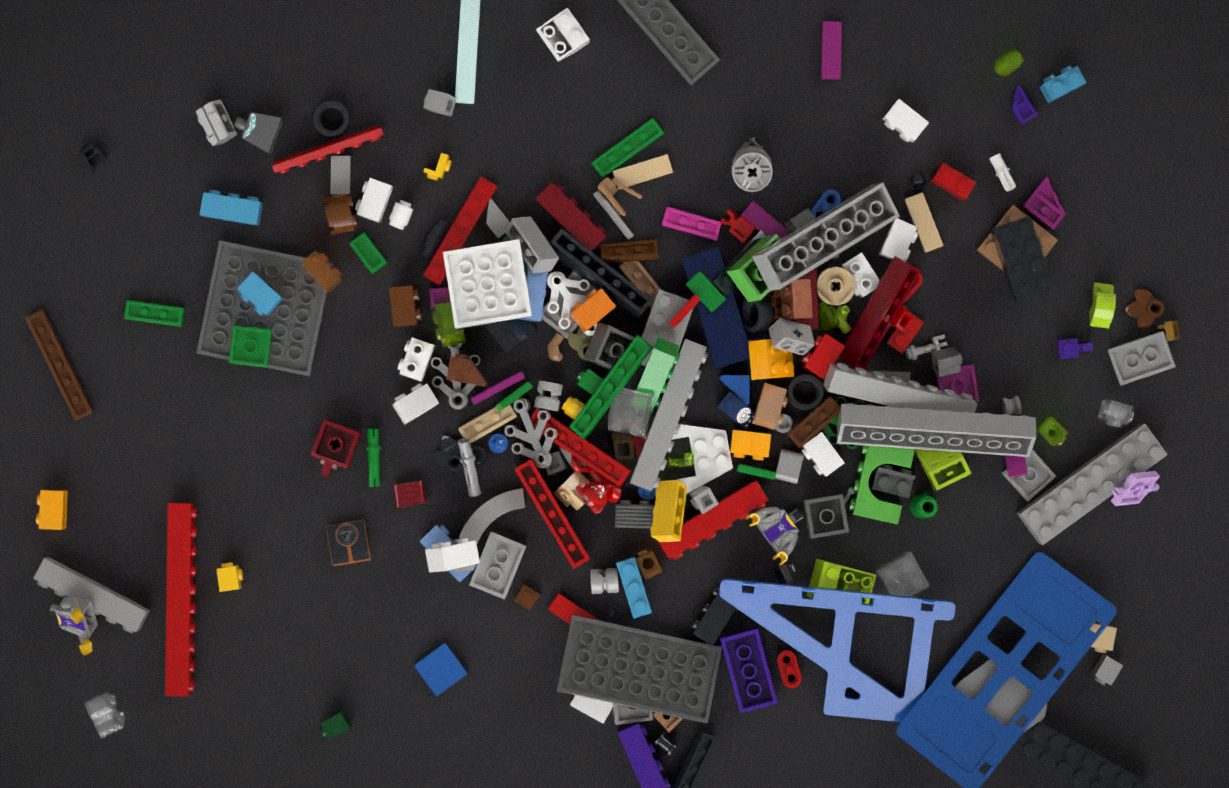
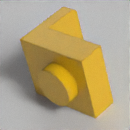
M441 153L436 171L424 168L423 172L427 174V178L438 181V178L443 179L445 171L449 172L452 161L449 160V155Z

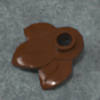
M1138 289L1134 291L1136 301L1130 303L1125 308V311L1128 315L1138 318V327H1148L1155 318L1163 314L1164 305L1160 300L1154 299L1151 292ZM1152 305H1155L1157 307V310L1155 312L1151 311Z

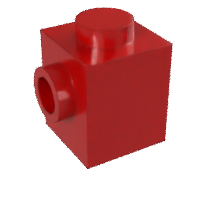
M902 304L890 326L904 333L914 319V316Z

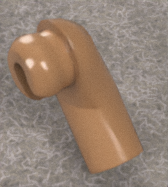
M557 332L549 342L547 349L549 358L555 362H560L563 354L560 353L559 345L564 337Z

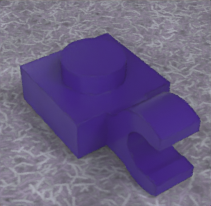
M1077 339L1057 340L1059 359L1079 358V352L1093 350L1092 343L1078 344Z

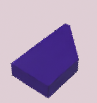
M1018 85L1015 89L1011 110L1020 125H1023L1037 116L1038 113L1021 86Z

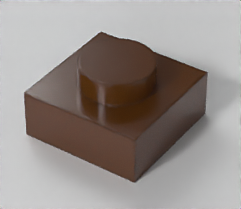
M524 584L514 601L530 611L540 593Z

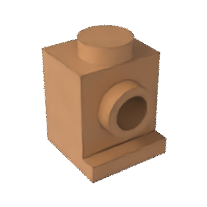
M653 712V716L668 732L683 720V718L674 716L665 719L663 714Z

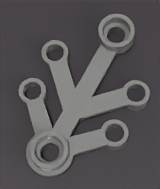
M450 335L446 341L448 348L451 349V357H455V353L459 354V348L462 345V340L458 335ZM452 339L458 340L457 346L451 345ZM471 355L469 360H471L473 357H477L478 363L475 365L478 366L481 362L480 357L478 355ZM434 357L431 360V366L441 371L447 377L448 367L443 364L439 357ZM435 359L440 361V365L437 367L433 365ZM434 377L432 385L442 390L449 397L448 401L452 408L462 409L467 405V395L476 385L468 383L461 390V382L452 381L453 391L444 384L442 377ZM437 378L441 380V385L436 386L434 383ZM457 396L462 398L459 404L455 402V397Z
M518 398L514 402V410L520 413L527 433L517 429L514 425L506 426L504 431L509 437L515 436L531 443L535 451L525 448L522 443H514L511 448L512 452L532 458L535 466L538 468H547L552 461L549 451L558 432L555 428H547L545 430L546 440L543 447L541 446L540 439L551 414L547 410L539 411L537 415L539 421L535 429L528 413L531 407L529 400ZM520 402L523 404L522 409L518 407ZM544 412L546 413V419L542 418V413ZM511 427L513 428L512 434L509 433V428ZM550 430L554 433L552 437L549 436ZM517 445L520 446V451H519V452L516 451V446H517ZM541 455L544 457L543 462H540L539 457Z

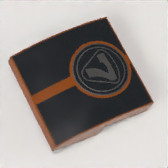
M365 520L326 526L333 567L371 560Z

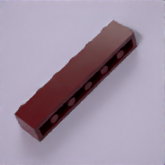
M894 256L844 344L845 347L839 355L841 359L855 368L866 369L921 272L919 268L904 259Z

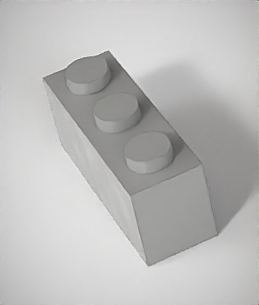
M531 216L513 218L505 232L510 240L520 239L523 259L533 273L551 271L559 257Z

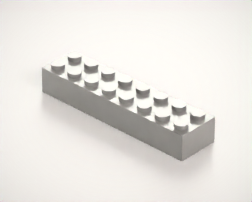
M884 183L872 184L753 255L752 258L769 291L780 290L900 216Z
M1140 423L1026 505L1017 514L1037 542L1044 545L1113 495L1112 490L1115 487H1121L1129 474L1145 472L1168 454L1147 425Z

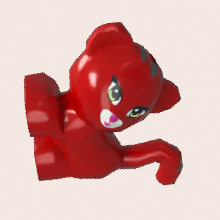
M572 456V469L577 473H589L594 481L586 485L580 484L576 487V490L582 496L584 503L595 514L602 512L603 506L608 500L612 503L619 500L621 496V488L619 486H616L590 466H580L578 464L579 459Z

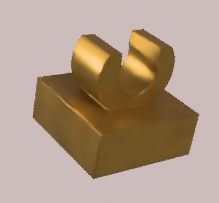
M1178 320L1164 322V325L1157 326L1158 329H1165L1167 341L1180 339Z

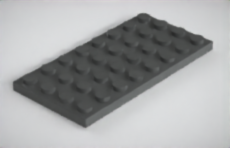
M572 615L556 691L707 724L722 647Z

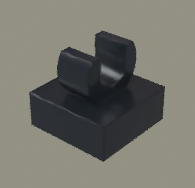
M783 563L771 568L779 584H786L792 581L791 574L797 571L794 564L786 566Z

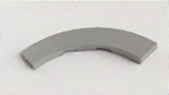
M523 488L502 493L484 503L466 522L459 535V539L468 538V541L476 540L477 545L482 533L496 518L509 511L525 508ZM474 565L454 569V573L473 571Z

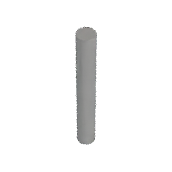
M599 190L593 194L626 238L628 240L632 238L634 234Z

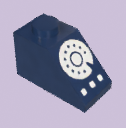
M728 392L717 405V408L745 430L752 424L755 412L731 392Z

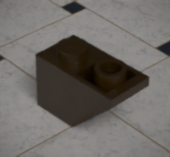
M628 421L608 423L612 458L615 460L634 459L633 439Z

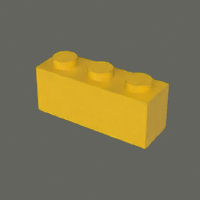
M679 480L659 481L655 491L656 501L653 508L654 516L653 524L651 525V536L659 542L681 541L687 486Z

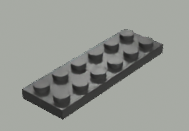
M617 0L690 86L720 61L669 0Z

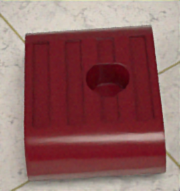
M423 480L393 485L396 508L427 503Z

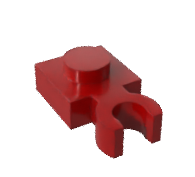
M728 210L726 213L730 215L731 219L727 220L723 217L721 222L732 226L729 232L745 243L757 227L744 216L737 218L733 210Z

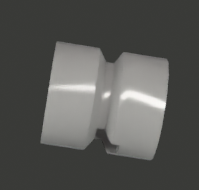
M539 381L537 388L539 395L536 396L534 407L558 411L560 404L558 397L562 394L563 385ZM548 391H551V397L546 396Z
M606 568L605 571L590 569L592 594H602L604 590L608 593L619 592L617 568Z

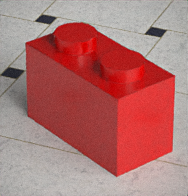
M944 162L939 166L931 179V182L962 201L967 199L976 184L975 181Z

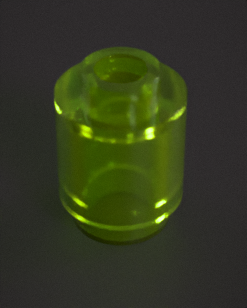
M1014 49L997 59L994 69L1000 76L1006 77L1019 68L1024 60L1021 54Z

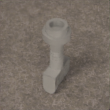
M945 334L932 337V344L917 348L914 345L908 346L905 349L907 359L916 360L917 355L941 350L940 347L947 346V342L939 343L938 340L944 339Z

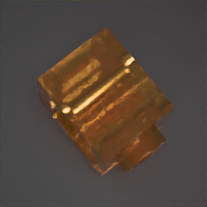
M644 549L637 553L638 557L635 559L645 580L663 572L653 550L648 551V549ZM645 558L653 560L654 563L651 568H645L642 565Z

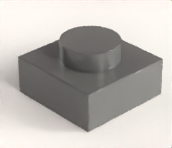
M556 451L552 453L551 464L546 468L548 476L567 469L562 452Z

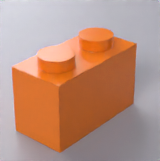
M602 288L598 292L594 289L586 296L588 298L587 301L583 304L579 301L571 308L573 312L570 316L583 332L590 329L616 307Z

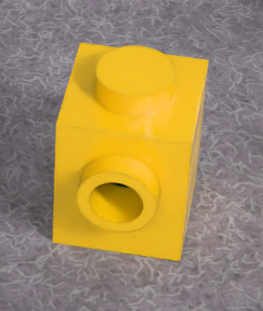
M233 562L221 564L222 567L217 569L220 592L242 588L243 571L239 569V565L233 566Z

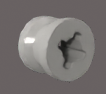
M1014 396L1012 399L1002 398L1004 414H1022L1018 396Z

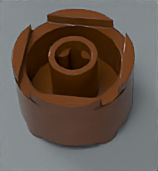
M344 193L323 198V202L328 204L324 208L328 227L333 228V231L330 232L331 236L354 231L357 221L355 215H351L350 208L353 207L351 196H347Z

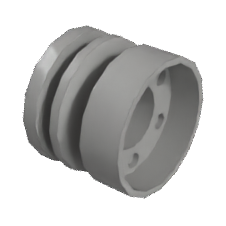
M748 146L739 150L732 161V175L738 187L745 191L756 192L769 184L772 179L773 169L770 156L766 151L756 146ZM749 168H756V173L752 172L749 174Z

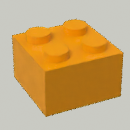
M771 339L748 341L752 380L794 377L792 352L773 348Z

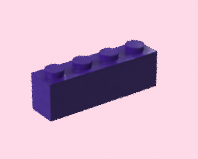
M639 722L617 730L641 788H671L667 777H662L661 771H663V767L660 761H655L653 754L656 752L652 742L648 743L645 738L648 733L644 724L640 726Z

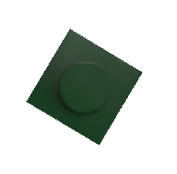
M343 710L320 723V730L323 736L328 737L329 740L352 727Z

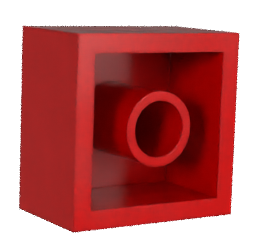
M827 334L816 337L813 350L807 352L801 361L804 363L802 368L819 379H825L830 364L835 363L845 347Z

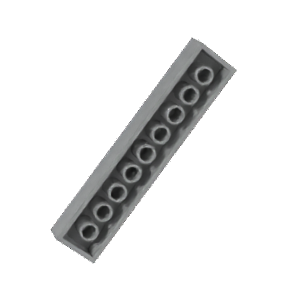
M847 403L841 404L837 422V444L1030 457L1036 440V417L1026 415H995L990 413H971L969 411L953 412L950 410L938 411L932 409H913L911 407L896 408L892 406L881 407L870 404L855 405Z

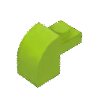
M1094 283L1093 303L1089 311L1090 326L1109 329L1116 304V294H1114L1113 285Z

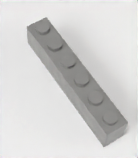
M50 557L43 559L33 578L38 581V585L54 589V593L61 597L66 595L67 597L91 600L95 615L100 613L106 616L105 619L113 624L117 622L123 625L122 628L130 633L140 631L150 612L149 609Z

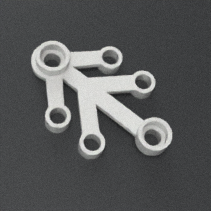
M553 272L547 278V284L551 289L547 311L554 314L559 310L557 300L560 292L564 300L558 326L561 329H567L570 326V307L572 308L579 301L584 303L588 298L584 295L572 294L566 287L578 288L584 292L589 289L590 284L585 279L581 281L566 279L561 272ZM554 278H559L560 284H555ZM581 282H585L587 284L586 289L581 288ZM551 304L556 306L555 311L550 310ZM562 320L567 321L568 325L566 327L561 325ZM598 324L593 325V331L587 330L583 333L587 336H593Z

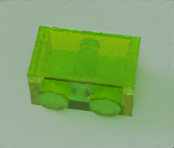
M451 302L436 304V312L433 313L434 323L439 326V329H436L438 341H442L443 347L465 343L464 328L455 329Z

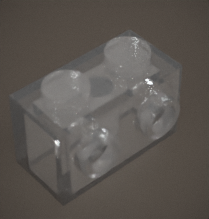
M1103 400L1097 418L1105 420L1106 425L1121 428V425H1128V422L1132 421L1134 416L1133 406L1114 400Z

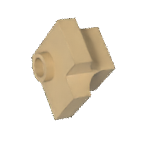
M575 471L553 495L566 507L571 504L578 510L585 503L582 496L577 492L576 487L590 482L581 473Z

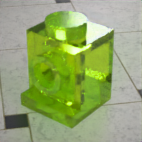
M1048 416L1036 428V432L1051 446H1060L1067 439L1065 436L1068 432L1053 417ZM1053 429L1055 431L1054 436L1049 435V430Z

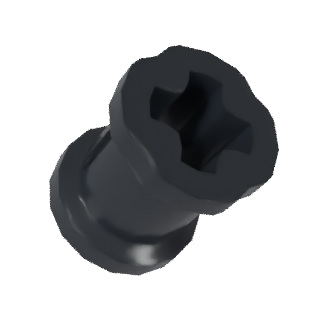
M662 731L652 744L654 746L657 745L665 752L666 756H669L678 743L670 740L665 735L666 733Z

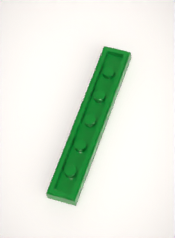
M637 335L569 428L581 438L586 439L653 349V346Z

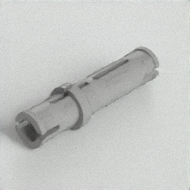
M461 439L458 441L461 453L460 462L463 463L469 496H478L481 494L475 468V455L472 453L470 439Z

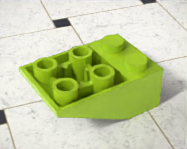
M915 449L934 490H939L972 474L961 452Z
M816 559L809 587L872 593L876 575ZM807 592L806 596L813 598V592ZM862 597V603L869 604L870 598Z

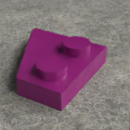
M1045 177L1022 207L1054 230L1065 216V212L1049 183V178Z

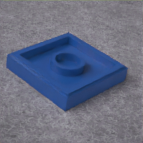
M446 643L414 665L436 696L468 674Z

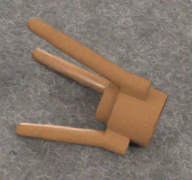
M607 177L597 188L608 199L617 213L625 216V211L613 197L618 190L616 186L639 199L642 198V195L621 184L616 178L611 180Z

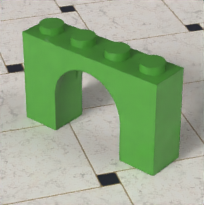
M863 445L861 453L864 454L863 461H859L857 472L860 473L859 480H855L853 491H856L855 498H851L849 510H852L851 514L893 524L899 523L902 506L875 498L869 489V477L872 471L882 464H894L911 468L915 449Z

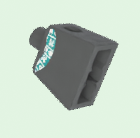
M251 112L248 120L237 117L234 128L243 130L242 139L268 154H272L283 119Z

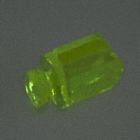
M824 301L818 303V306H821V309L818 310V317L822 329L830 330L838 327L840 322L834 305L829 307Z

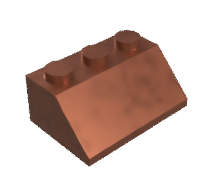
M456 353L455 357L450 356L446 380L488 386V382L474 362L468 360L469 356Z

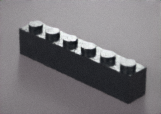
M563 229L550 242L551 247L561 262L580 277L587 280L598 291L602 288L612 302L636 321L652 302L650 297Z

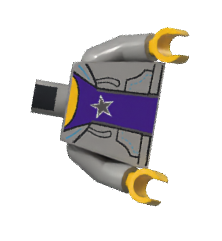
M764 507L753 514L747 515L746 519L751 517L753 523L749 526L757 525L775 552L778 553L773 559L775 560L777 557H780L781 563L779 565L785 563L798 540L797 533L799 530L795 523L803 518L798 509L787 515L784 509Z
M65 597L59 605L53 604L50 608V615L58 618L62 629L78 635L82 643L79 645V648L83 655L92 652V642L89 637L98 623L91 600Z

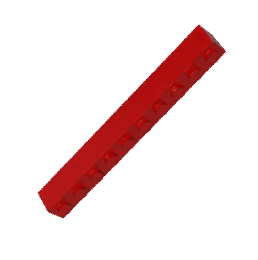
M168 503L165 696L188 697L195 690V680H192V672H195V661H192V653H195L196 644L192 641V636L196 632V623L193 622V615L196 614V603H193V595H196V584H193V576H196L197 567L193 565V561L197 555V546L194 545V538L197 537V526H194V518H197V507H194V503Z

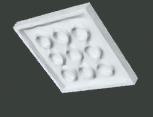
M520 239L443 252L455 329L532 316Z

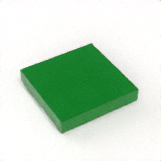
M233 325L229 363L268 368L272 329Z

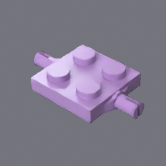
M1156 471L1129 474L1121 487H1115L1112 490L1115 496L1111 502L1115 506L1139 504L1149 492L1158 491L1159 484L1155 482L1160 476Z

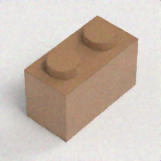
M765 383L760 393L752 424L772 430L776 428L777 424L781 425L784 415L781 414V409L786 407L788 397L785 396L787 389Z

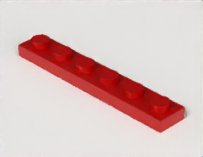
M380 124L272 162L274 173H286L291 170L290 167L296 165L303 167L309 164L308 161L316 159V161L323 160L330 153H334V155L340 154L345 151L344 148L350 146L352 148L360 147L363 145L362 142L370 140V142L381 139V135H384L382 126Z
M480 177L426 269L424 277L441 285L446 276L443 252L462 249L497 189V185Z
M536 408L531 416L535 429L539 421L538 412L542 410L540 408ZM545 412L542 413V418H543V419H546V413H545ZM551 416L547 421L542 433L544 436L547 428H555L558 435L554 439V443L617 486H622L631 472L629 468L586 439L581 438ZM550 430L549 436L552 437L554 433Z

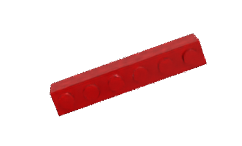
M531 459L515 468L516 473L572 568L574 569L590 560L588 553L533 460Z
M754 480L719 501L718 505L706 513H699L685 521L682 525L681 541L659 543L667 557L676 560L684 555V550L688 548L693 550L701 545L699 541L704 538L709 540L717 535L716 531L719 529L726 530L733 526L732 522L739 518L741 521L747 515H750L748 512L756 509L758 511L766 506L765 502L768 499L757 480Z

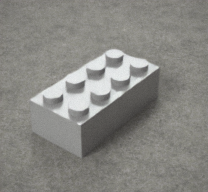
M659 289L642 338L652 345L653 348L657 338L680 347L692 310L675 328H672L668 322L688 302V299ZM651 350L650 353L647 355V357L644 359V361L642 362L641 365H643V366H646V365H647V362H648V360H649V358H650V355H651V353H652V350Z

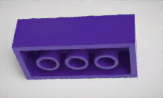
M757 627L720 636L740 714L778 704Z

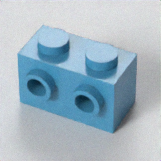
M1070 65L1060 71L1061 75L1055 77L1053 74L1044 79L1045 83L1040 86V89L1048 103L1086 83L1078 66L1072 68Z
M252 272L237 288L241 292L239 296L246 302L250 300L255 305L253 309L261 316L263 313L269 315L284 299L255 272Z

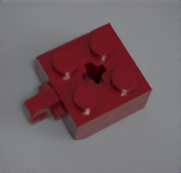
M327 419L323 420L311 452V456L321 459L320 464L324 465L321 475L329 477L332 468L337 469L338 466L349 469L362 435L361 432ZM338 439L341 446L334 449L332 441H337Z

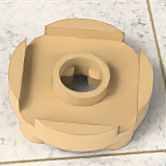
M839 267L826 269L820 274L817 281L819 297L825 303L837 306L850 301L857 287L853 275L848 270ZM840 282L841 289L833 291L832 288L834 286L832 283Z

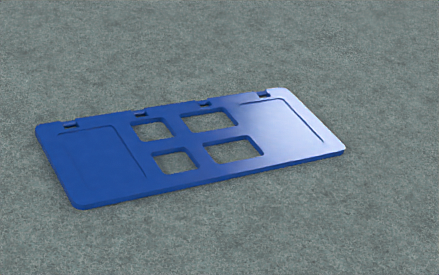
M1038 552L1034 554L897 727L898 736L963 788H980L1091 648L1100 634L1116 616V607L1044 553ZM1004 616L1026 631L1024 637L1010 654L1004 653L987 639V636ZM1098 621L1102 625L1094 633L1090 628ZM1038 642L1044 644L1060 657L1059 662L1044 680L1038 679L1021 665V662ZM976 651H980L996 663L998 669L974 699H969L952 685V681ZM1061 668L1065 672L1057 680L1053 675ZM1010 677H1014L1030 689L1033 694L1008 726H1004L987 713L985 708ZM1024 715L1028 719L1020 727L1016 722ZM986 762L990 767L983 775L979 772V769Z

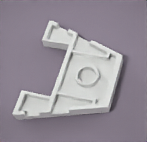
M681 424L678 434H673L672 440L689 437L696 476L676 479L687 486V493L733 468L725 430Z

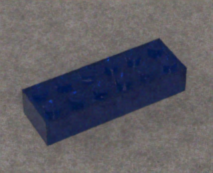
M719 247L681 259L688 282L699 271L711 282L725 267ZM732 290L724 296L726 300L712 313L701 301L696 305L715 369L750 359L749 342Z

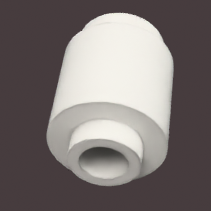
M400 200V203L395 202L389 217V225L403 230L404 226H407L413 209L410 208L411 204Z

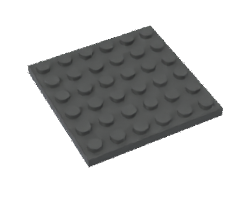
M219 241L197 354L229 360L233 325L272 329L268 368L311 376L333 263ZM252 272L260 276L284 298L269 315L263 313L261 316L253 309L255 305L250 300L246 302L239 296L241 292L237 288Z

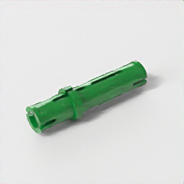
M367 429L368 487H374V479L375 486L380 487L379 450H381V446H379V429Z

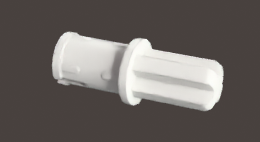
M1001 154L989 158L997 173L996 177H999L1005 191L1013 190L1016 185L1009 173L1010 168L1006 167Z

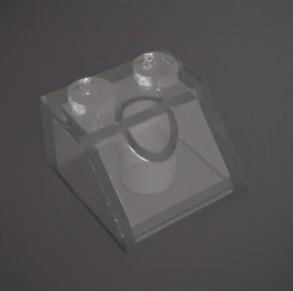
M623 388L611 404L608 430L645 438L651 423L653 394Z

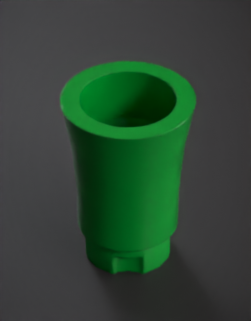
M921 492L914 495L911 499L910 510L915 517L927 519L936 514L938 504L932 495ZM924 503L928 504L927 510H923Z

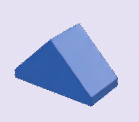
M722 375L719 377L743 403L749 404L750 375Z

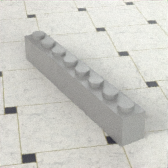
M688 339L683 341L679 352V360L677 365L673 367V374L671 379L668 380L667 388L653 419L630 479V484L648 491L657 488L660 478L657 476L660 470H664L667 460L664 459L667 452H671L674 442L671 441L673 434L677 435L681 426L678 421L680 416L684 417L688 406H685L687 398L691 399L693 395L694 380L698 381L701 370L698 369L701 363H705L708 353L705 352L706 346Z
M837 363V365L830 364L823 384L828 392L896 408L911 407L913 409L950 410L953 412L969 411L975 413L978 405L969 394L962 393L958 395L949 389H944V391L937 390L938 388L935 386H921L918 382L912 380L904 382L901 378L891 376V378L884 377L879 372L871 374L862 368H848L847 365Z

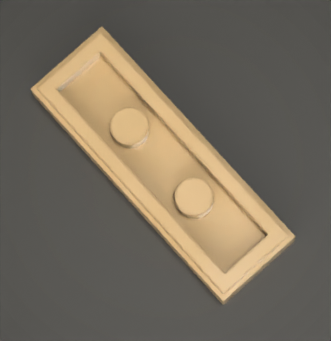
M668 154L613 171L614 178L627 187L673 173Z
M923 192L904 199L913 224L917 227L916 232H918L924 252L926 253L944 246Z
M511 404L500 412L493 408L459 427L458 430L462 437L470 439V443L516 418L517 415Z

